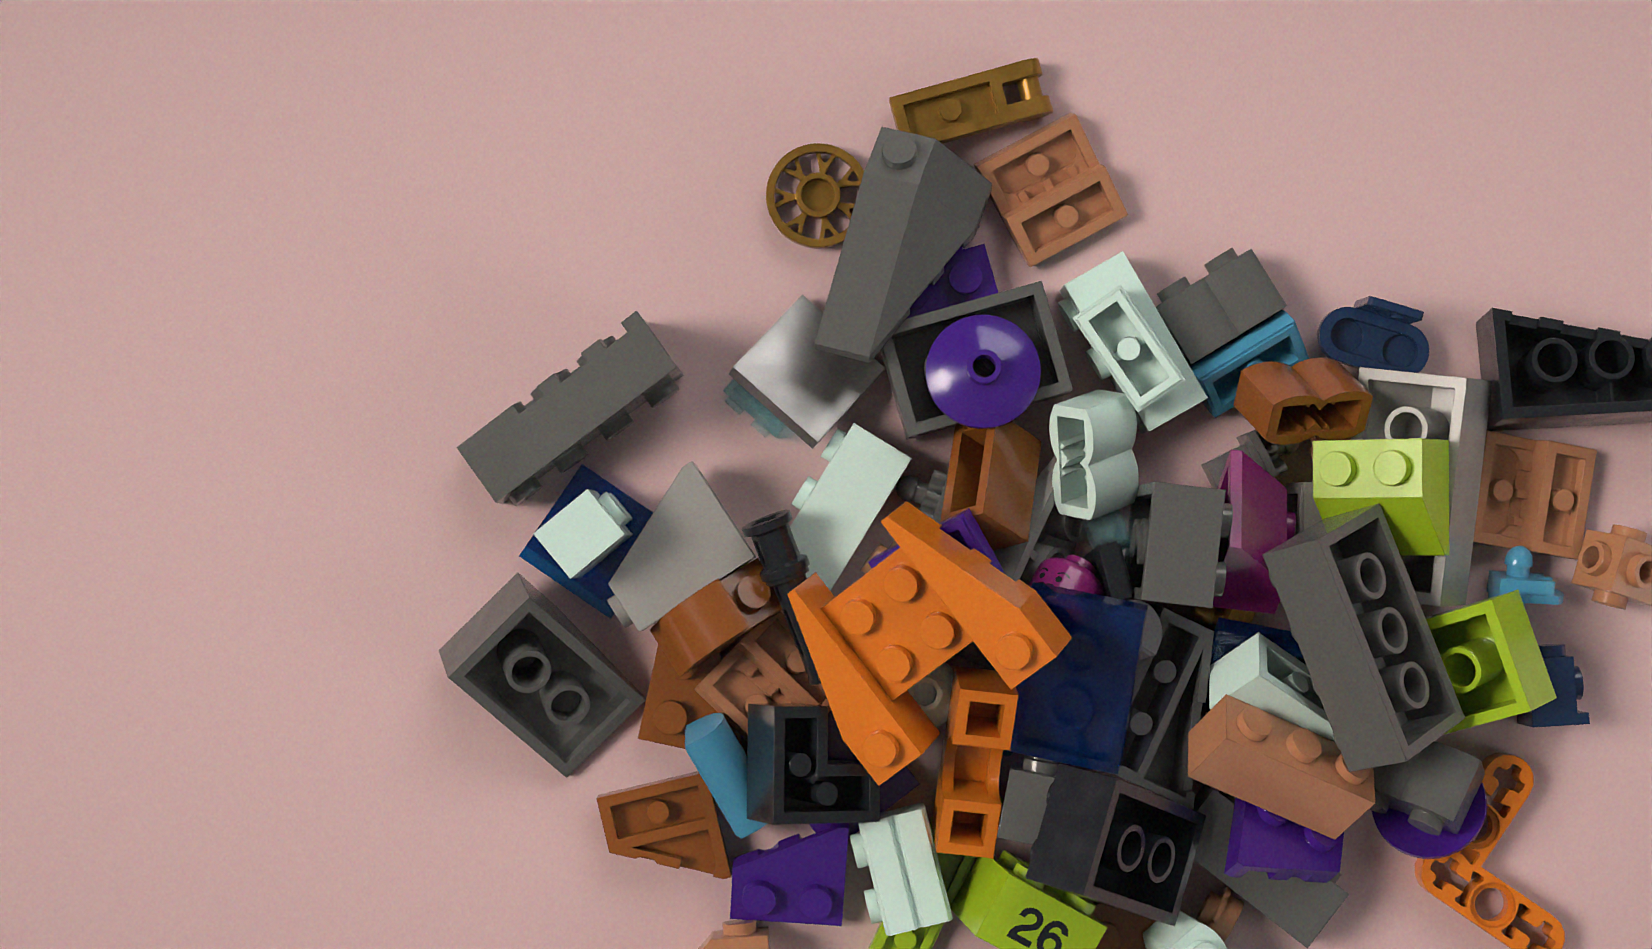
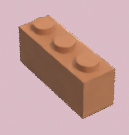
M1227 694L1188 732V777L1334 840L1375 804L1373 768L1349 772L1343 755L1334 741Z

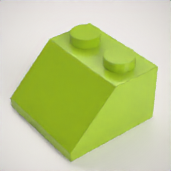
M1410 438L1313 441V499L1322 520L1380 503L1400 555L1450 556L1449 440Z

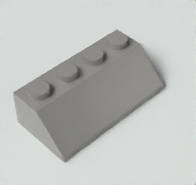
M1360 367L1358 381L1373 395V400L1365 431L1351 437V440L1410 438L1449 440L1450 556L1401 555V558L1420 604L1437 607L1466 605L1493 381Z

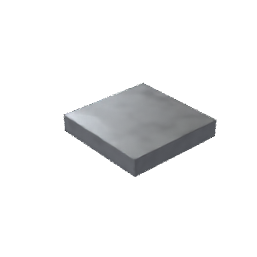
M802 294L733 366L729 375L813 449L886 368L875 358L868 363L816 350L814 343L823 312Z

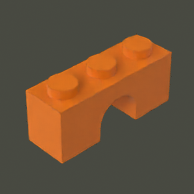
M954 667L931 824L936 853L992 859L994 857L1002 805L999 796L1001 759L1003 750H1010L1018 702L1016 687L1011 690L998 672L994 670Z

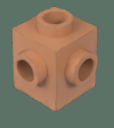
M1613 524L1611 533L1587 529L1571 583L1594 591L1591 601L1623 610H1626L1628 602L1652 606V545L1645 543L1647 533Z

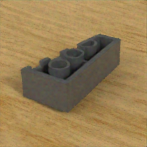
M635 311L621 322L627 333L618 340L614 336L604 340H597L581 352L582 356L576 361L580 367L571 373L568 369H564L552 374L531 392L532 401L525 406L521 401L513 404L456 447L495 503L504 504L510 499L517 506L543 487L538 479L554 467H557L560 473L567 471L588 455L584 446L601 434L606 441L612 439L634 422L629 415L646 402L649 403L651 408H655L679 390L675 381L684 375L638 311Z

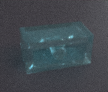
M734 379L723 390L728 396L724 402L739 415L743 411L747 412L754 419L750 425L763 437L767 438L771 434L777 438L787 427Z

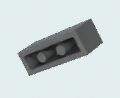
M1204 784L1194 800L1193 810L1206 815L1194 860L1308 949L1349 896L1347 892L1335 884L1341 874L1338 873L1327 883L1305 882L1297 877H1291L1288 880L1268 879L1267 872L1248 871L1241 878L1230 877L1224 874L1236 797L1223 791L1218 792L1211 786Z

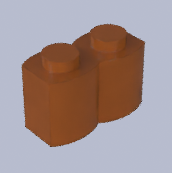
M1320 357L1303 360L1291 367L1281 362H1262L1243 369L1238 382L1234 406L1266 441L1279 445H1289L1305 441L1315 435L1327 440H1340L1353 437L1365 431L1373 395L1338 361Z

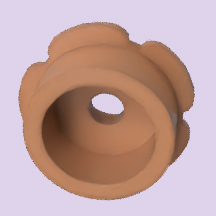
M1226 887L1220 895L1210 891L1196 917L1197 921L1215 931L1223 942L1230 935L1244 906V901L1230 895L1232 889Z

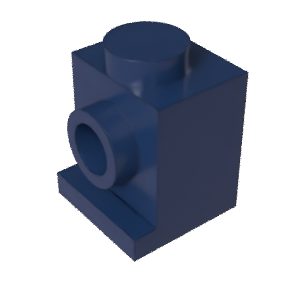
M1565 644L1538 645L1557 698L1530 712L1518 714L1517 724L1533 728L1590 724L1589 713L1577 710V700L1582 699L1584 684L1580 668L1574 666V657L1566 655Z

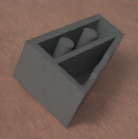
M1147 603L1157 613L1162 626V639L1157 653L1154 656L1115 668L1076 755L1098 768L1193 810L1195 792L1192 791L1193 779L1188 777V732L1200 721L1202 703H1206L1214 631L1166 608Z

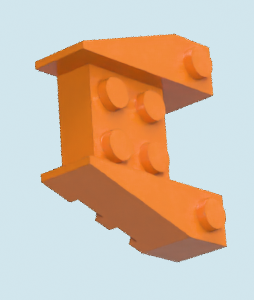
M907 501L880 521L900 546L897 550L836 597L816 572L787 594L842 739L878 786L921 756L941 734L908 692L909 688L971 642H974L1012 690L1056 658L1072 639V636L1036 590L1020 579L1014 581L990 564L992 562L991 559L975 548L970 550L942 531L940 529L942 525Z

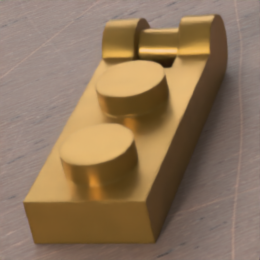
M1038 58L1018 61L889 97V104L897 130L934 138L942 144L1015 123L1036 120L1053 113L1049 95H1043L1038 78L1043 73ZM1017 84L1022 101L1007 105L1003 87Z

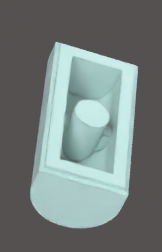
M1121 285L1073 317L1075 323L1137 412L1186 380Z

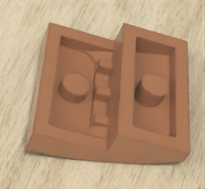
M1074 113L1066 114L973 164L976 171L992 183L990 198L1029 267L1042 262L1128 216L1106 167L1099 164L1087 136Z
M1487 431L1473 543L1505 549L1521 545L1530 550L1531 553L1578 560L1583 542L1597 450L1550 440H1533Z
M783 611L750 630L694 689L718 713H722L727 722L747 741L748 704L803 703L828 706V713L831 711L822 684H809L806 670Z

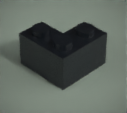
M803 703L748 704L747 819L772 825L880 822V785H877L860 761L852 759L828 760V706Z

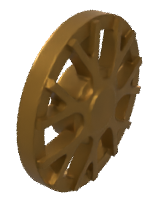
M823 143L803 145L784 155L773 168L766 188L767 208L776 228L786 238L804 247L827 248L844 242L848 227L838 233L827 217L838 209L849 220L851 219L852 214L849 210L854 208L855 203H841L840 189L860 186L864 170L859 162L845 150ZM816 153L819 173L805 176L798 158ZM821 154L831 155L827 162L824 163L822 161ZM836 157L850 167L838 182L826 174ZM793 161L797 168L795 171L786 168ZM782 172L800 181L796 194L776 188L777 181ZM854 172L858 181H849L848 178ZM778 194L783 196L784 199L775 203L774 196ZM796 201L802 213L793 220L784 223L777 212V208ZM807 217L821 219L819 239L802 236ZM798 224V232H794L790 227ZM829 230L834 236L824 238L825 231Z

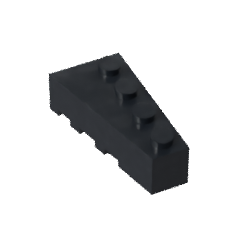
M1491 308L1476 322L1481 380L1493 381L1487 431L1652 423V338L1648 340L1620 334L1621 331L1600 327L1594 330L1563 324L1564 321L1546 317L1535 319L1513 315V311Z

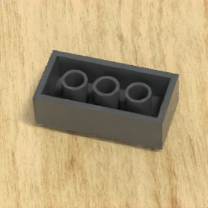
M1380 503L1325 518L1262 554L1268 567L1270 581L1277 590L1290 623L1292 636L1299 645L1312 678L1314 691L1321 700L1333 730L1334 741L1343 755L1349 772L1406 762L1465 719Z

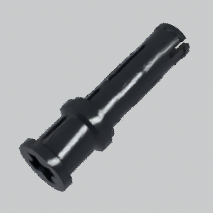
M782 510L746 524L742 527V531L745 537L752 538L763 567L759 573L762 582H766V585L769 587L773 586L806 670L809 684L817 685L821 684V681L787 595L807 579L805 573L809 571L808 565H810L807 555L800 554L789 526V522L792 520L790 510Z

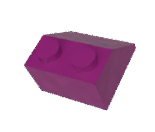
M1231 449L1217 489L1226 490L1224 503H1229L1233 506L1231 532L1228 539L1220 538L1218 561L1226 563V581L1222 597L1214 596L1213 607L1275 614L1280 598L1276 588L1270 581L1268 567L1262 554L1294 537L1296 525L1295 512L1287 511V488L1241 450Z

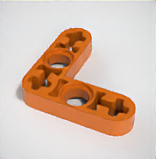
M1494 753L1482 761L1485 771L1482 783L1486 795L1491 797L1498 787L1499 781L1493 776L1497 768L1508 770L1513 766L1514 769L1512 770L1511 777L1517 781L1516 786L1512 790L1503 787L1494 797L1493 801L1503 804L1502 809L1498 813L1491 805L1487 804L1486 817L1488 829L1486 834L1482 838L1472 841L1459 852L1437 859L1417 858L1415 862V877L1418 884L1426 892L1510 949H1562L1565 943V932L1561 923L1552 914L1481 867L1530 795L1534 785L1532 770L1522 758L1508 753ZM1451 858L1452 861L1449 869L1469 883L1464 887L1463 891L1444 880H1440L1434 885L1433 882L1435 881L1436 874L1430 870L1432 863L1435 860L1440 863H1446ZM1475 872L1477 877L1471 880L1472 873ZM1496 888L1502 894L1503 908L1496 917L1483 919L1477 914L1475 909L1476 897L1484 889ZM1462 893L1460 902L1457 903L1455 898ZM1519 904H1522L1523 909L1518 911ZM1515 916L1535 927H1539L1545 922L1542 932L1548 937L1546 943L1543 946L1533 943L1527 948L1530 938L1519 929L1510 925V923L1515 919ZM1507 927L1506 934L1504 935L1502 930Z

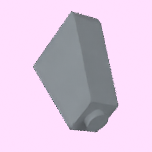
M693 461L681 468L608 583L615 595L607 599L625 628L634 623L639 632L644 631L698 590L718 578L721 580L756 558L754 552Z

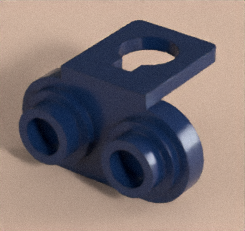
M1368 296L1355 301L1354 307H1341L1329 312L1321 320L1317 330V341L1324 355L1354 368L1364 367L1419 373L1425 367L1429 358L1427 338L1420 329L1411 325V323L1422 321L1424 312L1377 297Z

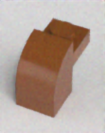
M759 558L749 562L721 580L718 578L698 590L667 612L650 629L653 637L679 677L723 652L737 638L783 611L773 586L769 587L766 585V582L761 580L759 573L763 567Z

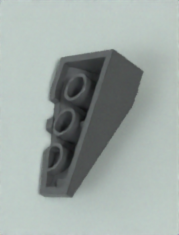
M881 127L862 177L814 343L815 349L870 363L910 315L912 304L929 284L934 286L944 274V266L960 246L965 248L976 235L992 191V183L938 140Z

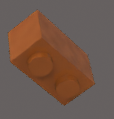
M1012 421L1000 427L989 429L971 428L961 424L955 425L940 522L969 508L993 551L1028 542L1042 441Z

